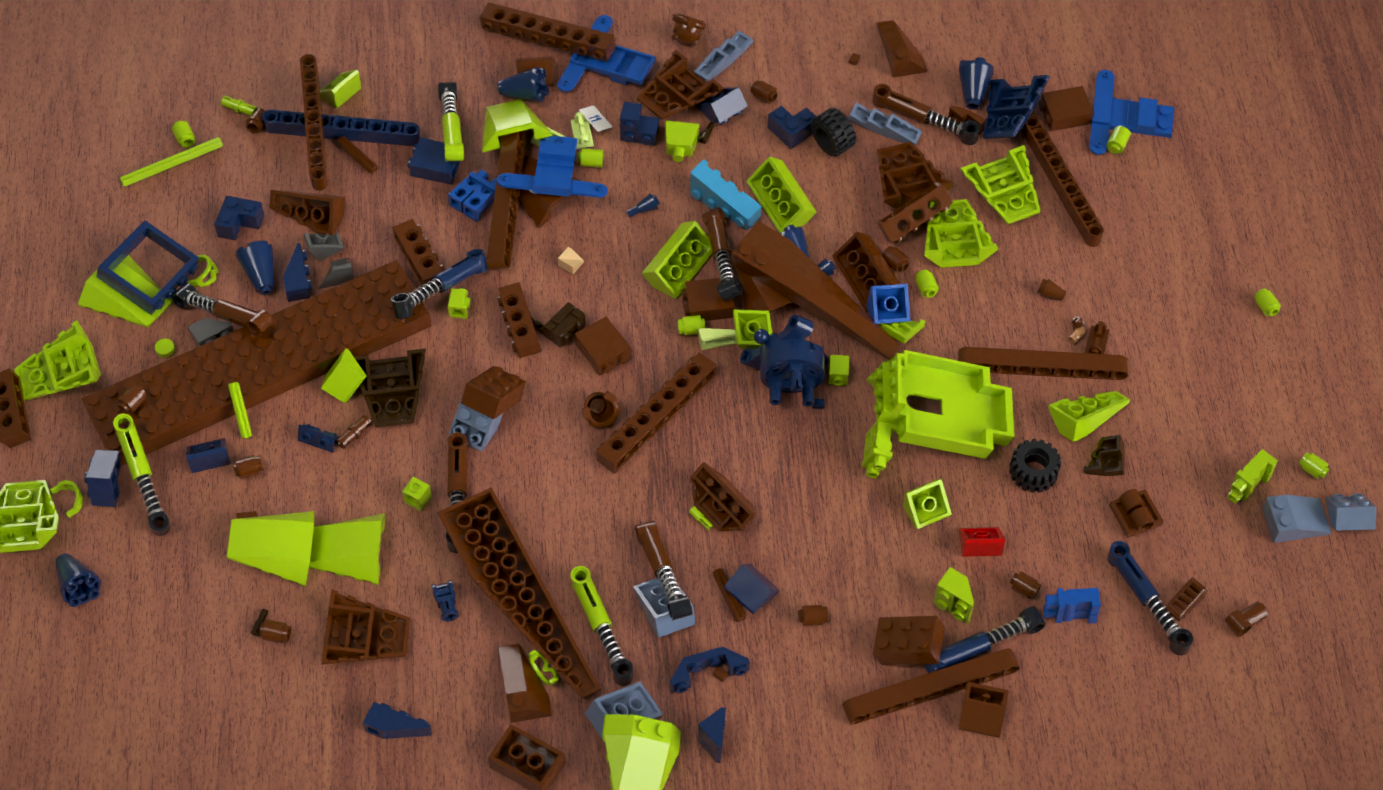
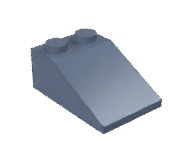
M1294 495L1267 497L1262 507L1273 543L1331 535V530L1319 498Z
M658 578L633 586V590L649 624L658 638L696 624L691 602L693 614L672 621L667 607L668 599Z
M641 682L594 699L584 713L601 738L604 715L606 714L638 715L651 719H658L663 715Z

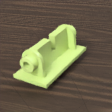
M581 112L576 113L574 120H571L574 138H578L577 149L593 147L589 121Z

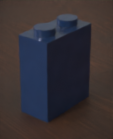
M420 137L418 144L414 145L413 156L409 158L407 167L410 169V175L413 177L452 185L461 161H445L444 142Z

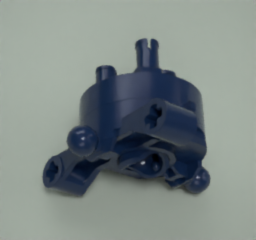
M796 314L790 317L788 324L779 334L773 332L769 335L764 329L757 330L754 333V340L760 344V347L757 349L746 348L740 356L741 364L760 370L761 382L769 388V402L772 405L781 404V392H802V405L806 407L814 405V389L825 378V366L828 364L829 359L824 353V348L805 340L813 331L814 324L811 320Z

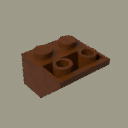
M967 682L958 729L1000 738L1009 690Z

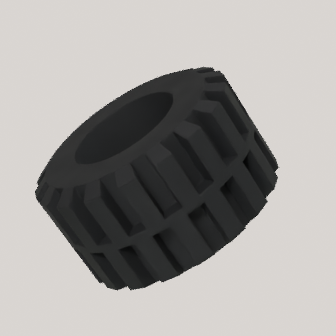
M831 107L812 119V134L820 148L829 156L837 157L856 144L854 128L846 115L839 109Z
M1032 439L1031 442L1025 440L1023 444H1018L1017 448L1014 449L1009 473L1011 474L1012 481L1016 480L1015 484L1018 487L1021 485L1022 490L1026 491V489H1029L1032 493L1037 490L1039 493L1043 489H1050V485L1053 486L1055 484L1061 467L1060 454H1057L1058 450L1052 448L1051 443L1048 442L1046 444L1044 443L1045 440L1037 441ZM1038 462L1044 469L1034 470L1028 467L1026 463Z

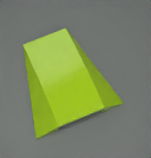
M521 99L486 107L482 152L499 149L498 136L528 129L532 130L535 140L550 137L553 134Z
M1025 145L1009 150L1005 158L979 167L976 162L960 168L962 173L1007 225L1041 212L1036 190H1034L1033 177L1029 170Z
M967 199L952 200L953 203L949 205L950 208L942 213L938 212L934 215V219L928 222L924 256L941 268L979 265L995 253L998 247L991 241V236L984 230L982 222L976 218L977 215ZM930 202V208H932L934 202Z
M129 255L113 270L114 273L150 298H153L161 290ZM96 270L86 280L78 306L82 308L88 307L95 312H104L111 317H120L127 322L149 328L172 303V300L167 298L164 301L163 307L150 315L96 277Z
M77 320L71 324L72 327L66 332L63 330L59 333L58 338L51 344H45L42 347V351L38 354H32L14 369L15 373L20 377L24 401L98 381L101 372L93 346Z
M314 511L232 519L227 559L249 567L259 568L265 573L278 575L282 579L297 582L305 587L311 556Z
M386 513L314 527L309 568L323 572L330 571L339 576L346 575L354 577L355 580H366L372 582V584L379 585L381 568L379 553L381 534L385 528Z

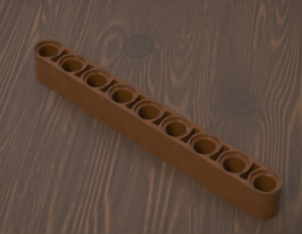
M305 54L300 58L309 176L312 187L315 190H324L328 186L319 73L315 56Z
M1030 115L1022 128L1024 138L1084 242L1090 247H1097L1101 243L1104 231L1101 223L1042 122L1036 115Z
M524 130L502 135L497 177L503 173L522 174L526 142ZM497 181L487 253V265L491 271L511 266L520 189L501 187L497 184Z
M963 347L958 351V361L990 367V373L1105 380H1123L1128 377L1127 357L1123 355Z
M1007 648L844 701L842 706L849 723L854 725L966 689L967 682L983 684L1017 672L1020 666L1012 649Z

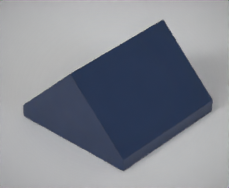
M225 438L186 447V458L192 473L230 465Z
M742 564L724 586V589L752 614L756 613L780 591L751 564Z
M721 707L698 724V742L716 763H721L726 717L725 707Z

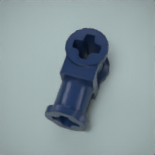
M448 580V583L440 585L432 584L435 602H437L438 608H441L442 621L449 622L458 618L459 612L455 609L454 605L456 601L452 581Z

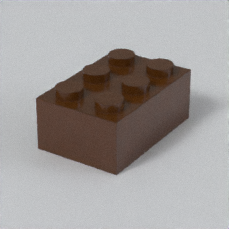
M492 366L466 383L461 404L492 419H496L521 401L526 381L520 379L518 375L505 372L501 367Z
M937 616L879 617L873 655L881 665L939 664L945 627Z
M510 724L488 757L491 769L529 790H548L565 765V753Z

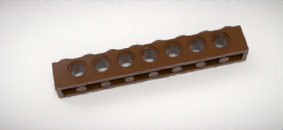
M490 2L487 3L479 16L482 29L524 39L582 56L592 57L597 60L608 62L616 48L613 34Z
M700 352L695 357L692 356L682 369L680 368L676 371L670 381H666L657 393H653L644 406L641 405L631 418L629 417L624 421L623 426L619 430H615L605 443L603 442L598 446L597 461L615 474L716 376L717 365Z

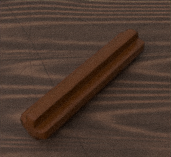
M345 136L337 139L338 145L369 173L377 170V165Z
M722 568L714 570L713 576L736 622L743 621L745 613L739 601L724 589L728 582Z

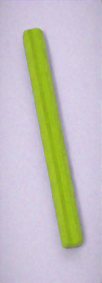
M216 137L121 176V183L126 187L221 148L223 143L219 137Z

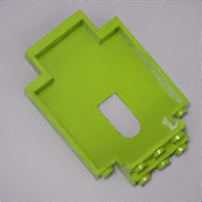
M904 350L902 354L897 353L889 363L882 362L879 368H876L874 371V379L876 380L874 396H876L874 406L876 421L896 424L899 442L986 459L994 449L993 444L1007 446L1014 438L1012 388L991 384L990 367ZM915 395L941 401V415L912 409L907 403V397Z

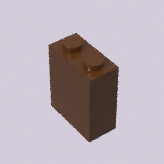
M1083 86L1042 93L1041 101H1039V109L1043 111L1044 122L1049 126L1050 131L1089 125L1092 122L1094 112Z
M720 278L685 281V289H682V299L687 302L684 305L685 316L700 315L701 319L704 318L705 321L733 318V310H735L733 299L724 302L717 290V285L721 282Z
M607 317L574 334L575 345L599 376L609 373L616 366L625 364L631 359V347Z

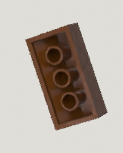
M856 232L832 255L867 312L866 305L871 286L900 284L870 235Z

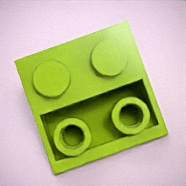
M950 567L937 584L933 603L940 610H946L954 618L967 624L970 621L974 606L968 577Z

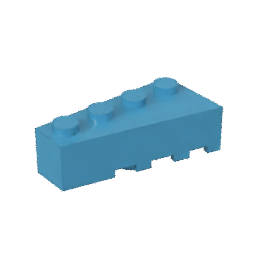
M703 159L690 172V195L694 199L706 204L710 209L720 207L726 218L748 231L761 217V205L744 191L740 193L732 181H725L720 176L721 172L717 169L713 171L707 166L709 163Z

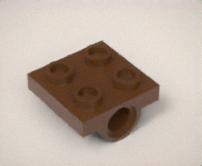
M1130 489L1124 492L1119 499L1111 501L1109 504L1127 538L1163 525L1164 521L1145 489L1139 492L1137 489Z

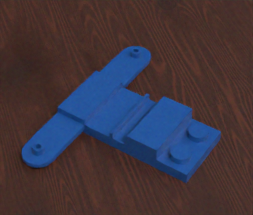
M601 15L595 20L591 29L608 33L613 20L609 15ZM616 45L608 62L574 53L569 65L558 81V89L562 92L572 91L587 69L598 72L601 76L603 74L610 76V81L627 85L628 82L642 85L656 61V56Z
M1109 70L1098 72L1089 149L1092 153L1101 155L1106 152L1109 129L1114 130L1117 126H1123L1131 133L1171 138L1174 116L1173 106L1158 105V100L1140 97L1139 102L1130 101L1131 98L1129 100L1113 98L1114 74Z
M561 136L542 138L539 146L535 176L503 173L497 177V184L501 187L533 190V193L566 197L579 195L599 198L606 196L608 193V188L603 184L572 180L578 138Z

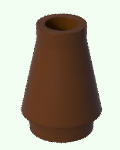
M257 108L246 120V129L249 132L258 133L263 129L262 115L265 112L263 108Z
M1043 279L1037 292L1041 293V296L1062 301L1067 291L1060 288L1050 279Z

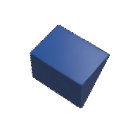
M908 284L870 287L866 307L875 324L910 321Z

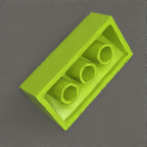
M769 156L746 181L779 233L784 232V228L789 225H794L795 227L805 225L817 213L784 162L780 159Z
M696 221L682 223L641 274L652 287L677 299L682 289H685V281H691L712 254L709 237Z

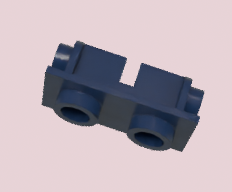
M310 424L299 425L298 441L332 453L334 452V443L339 438L336 433L325 430L321 432V429Z

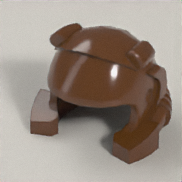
M680 13L677 15L673 14L672 21H675L672 39L684 45L691 44L695 46L697 40L701 37L702 30L704 31L706 28L704 21Z
M594 392L585 399L582 415L588 421V425L595 428H603L615 422L620 411V405L616 401L617 398L611 392Z

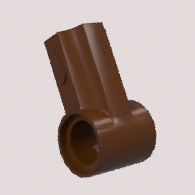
M1257 601L1242 611L1236 610L1225 619V622L1236 636L1240 637L1247 633L1253 625L1267 618L1268 613L1263 603Z

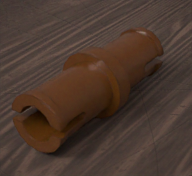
M363 415L354 425H350L347 431L336 439L338 446L345 449L354 439H358L361 433L372 425L371 420Z

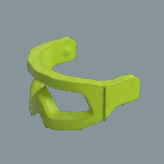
M197 255L200 262H208L207 268L201 276L194 280H188L187 283L198 287L209 286L216 281V273H219V270L207 255ZM210 271L211 278L208 281L203 282L202 279L206 275H208Z
M64 480L51 488L50 491L53 495L61 490L76 492L74 506L66 512V515L70 518L82 508L84 499L74 482Z
M533 650L529 653V662L542 682L547 686H551L559 680L555 669L548 668L549 663L539 651ZM538 657L544 661L542 671L552 672L554 678L547 680L534 662Z

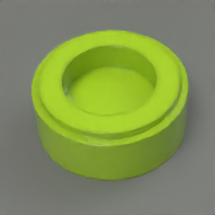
M164 338L156 342L155 351L159 357L167 358L173 355L175 347L170 339Z

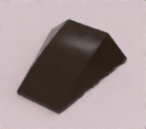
M426 348L408 350L405 357L370 360L369 355L354 357L366 374L360 387L376 428L413 424L415 422Z

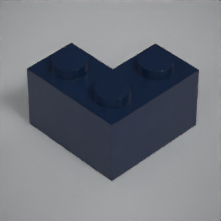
M624 102L620 115V140L655 146L659 133V118L643 116L642 104Z
M781 105L768 114L767 128L786 146L792 149L813 135L811 121L816 115L806 107L792 116Z
M226 195L214 224L217 236L235 241L241 226L259 230L264 218L262 203Z
M95 450L93 458H90L89 470L85 472L84 482L88 485L87 496L90 497L92 506L116 507L120 495L117 478L122 467L119 451Z

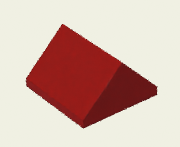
M999 527L959 528L962 557L1002 556L1005 538Z

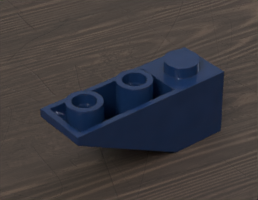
M297 243L283 275L288 302L310 298L309 291L313 290L311 279L307 280V276L310 275L309 266L304 263V261L308 260L306 249L302 250L301 243Z
M374 702L362 723L365 732L382 739L431 736L432 734L431 727L426 720L412 718L408 713L401 710L399 712L395 711L385 703L378 704Z

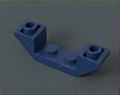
M723 646L684 657L670 680V692L683 693L691 688L689 672L697 673L703 668L717 667L725 662L729 676H741L749 671L750 661L748 658Z

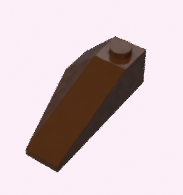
M895 21L877 22L876 25L892 76L899 77L927 72L923 56Z
M272 189L270 190V208L298 221L297 223L311 228L315 233L334 235L344 216L345 197Z
M519 644L498 647L510 722L514 723L552 716L548 694Z

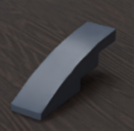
M739 30L731 40L727 38L719 49L715 47L694 73L709 82L740 57L753 43V39Z
M857 102L848 116L849 120L866 129L899 142H911L914 146L922 133L921 130L893 113L889 117L876 108L871 111Z

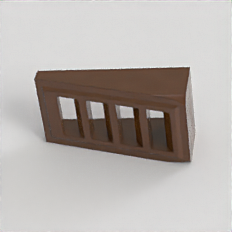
M1192 577L1169 601L1165 610L1170 612L1180 622L1205 597L1207 588ZM1185 593H1187L1189 596H1191V597L1193 598V600L1190 599L1187 595H1185ZM1179 599L1183 600L1186 604H1188V606L1183 604ZM1176 604V605H1177L1179 608H1181L1183 611L1180 612V611H1179L1177 608H1175L1173 605Z

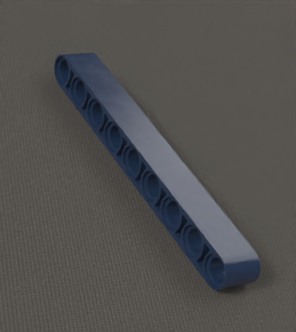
M267 110L263 113L262 119L265 130L268 133L306 136L304 112ZM322 114L324 138L338 139L341 136H345L349 141L414 146L418 144L421 137L419 126L412 122Z

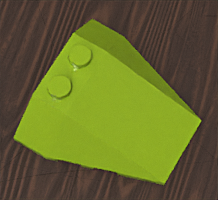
M46 480L6 483L0 491V553L41 549L57 533L59 517Z
M625 714L604 715L602 738L607 749L606 760L610 766L611 775L609 777L612 790H663L679 753L681 731L672 723L643 716Z

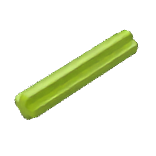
M232 382L228 384L240 434L242 438H249L252 436L240 385L238 382Z

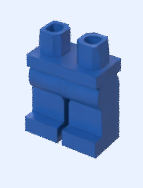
M481 169L477 173L471 172L469 177L465 178L448 194L449 206L461 213L464 212V215L477 222L481 218V213L494 202L497 178L489 182L487 181L489 175Z
M1063 588L1057 589L1056 594L1046 595L1045 604L1043 605L1044 618H1055V623H1062V620L1069 622L1073 619H1087L1088 624L1096 623L1101 607L1099 589L1084 588L1068 589L1066 591Z

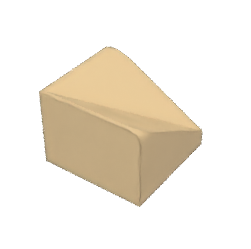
M567 247L558 257V266L571 274H574L584 263V260L570 247Z

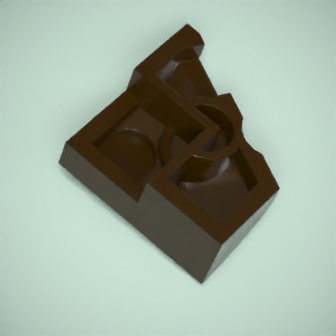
M1121 435L1101 437L1097 449L1091 454L1092 460L1088 467H1084L1083 471L1085 474L1098 476L1124 475V442Z

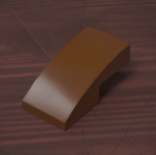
M951 106L949 108L948 118L951 117V120H956L958 123L972 120L979 124V134L984 131L986 120L981 116L961 107Z

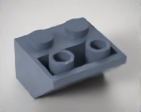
M460 401L449 436L455 432L463 433L467 438L469 446L483 451L497 431L503 414L496 419H492L461 404Z
M1353 493L1352 496L1332 494V497H1325L1329 522L1335 530H1375L1377 506L1363 494Z

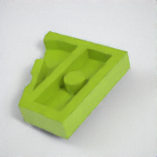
M920 319V322L910 320L908 322L881 323L879 325L890 336L905 344L925 327L926 321Z

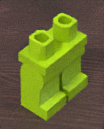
M876 421L873 427L866 433L864 460L861 466L866 468L865 476L877 478L879 472L886 468V464L892 458L893 452H890L892 448L890 437L896 431V424Z
M1262 449L1244 467L1243 471L1239 470L1236 473L1227 498L1234 504H1237L1241 499L1246 502L1253 493L1255 486L1261 480L1266 484L1271 479L1278 461Z

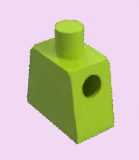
M676 121L665 122L666 152L668 155H673L672 159L675 162H682L684 156H692L699 138V124Z

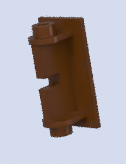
M1099 321L1095 326L1091 325L1085 353L1104 354L1110 330L1106 329L1107 327L1103 321Z

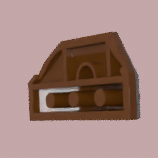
M703 462L691 475L694 505L720 532L744 530L756 517L752 504L726 477L707 463Z

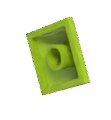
M358 70L342 72L320 90L321 98L336 109L339 108L362 88Z
M733 310L737 346L743 350L746 348H759L760 344L754 340V333L759 329L766 330L769 335L772 333L769 311Z
M344 349L325 375L321 386L322 390L343 403H347L366 377V374L349 349Z
M940 478L905 493L903 508L916 529L952 515L942 479Z

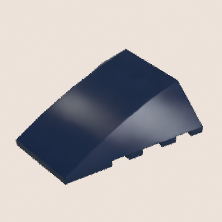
M1033 76L1031 85L1011 87L1005 79L991 80L989 84L991 91L988 92L990 100L986 108L988 116L985 118L983 138L1015 137L1032 114L1050 76Z

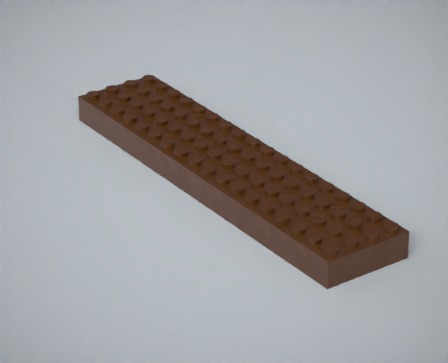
M395 260L272 314L273 324L260 336H256L248 328L242 327L81 399L105 450L119 451L121 463L124 465L127 462L113 422L117 415L124 413L118 407V399L131 386L139 385L147 393L145 401L133 413H124L132 417L145 455L235 415L228 387L229 383H239L245 409L247 410L327 374L345 348L349 349L353 357L369 355L431 327L430 315L422 301H420V304H417L413 309L412 316L405 319L395 318L391 298L396 294H408L415 290L399 262ZM124 422L120 424L119 428L126 429L129 423ZM127 437L131 452H133L135 449L131 437Z

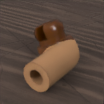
M1075 317L1072 320L1074 332L1068 337L1069 342L1075 344L1086 333L1085 323L1081 317Z

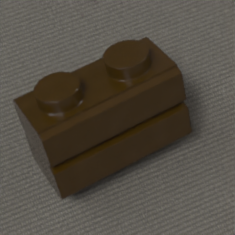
M568 302L543 326L544 336L559 347L564 343H569L573 334L577 330H582L585 326L584 312L578 308L576 309L574 305Z

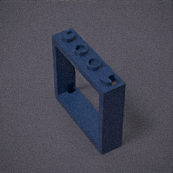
M144 220L98 266L96 277L152 315L156 310L163 307L164 301L167 298H172V294L179 286L181 287L186 283L190 274H195V271L199 268V257ZM146 237L185 263L153 298H150L113 272Z

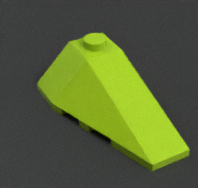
M1117 391L1096 394L1093 398L1080 396L1078 400L1070 401L1068 398L1050 404L1048 409L1059 433L1068 440L1075 442L1097 429L1130 403V399Z

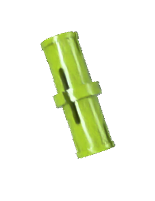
M226 95L221 100V106L235 110L238 114L244 113L251 116L258 108L257 106L245 103L241 99L236 100Z

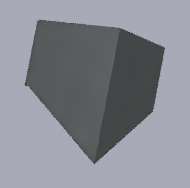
M304 233L303 235L308 250L319 261L344 248L339 233H335V235H329L328 233L326 235Z
M350 257L331 261L332 265L318 289L340 285L354 279Z

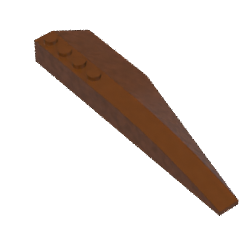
M492 487L437 512L472 580L582 699L600 691L601 688Z

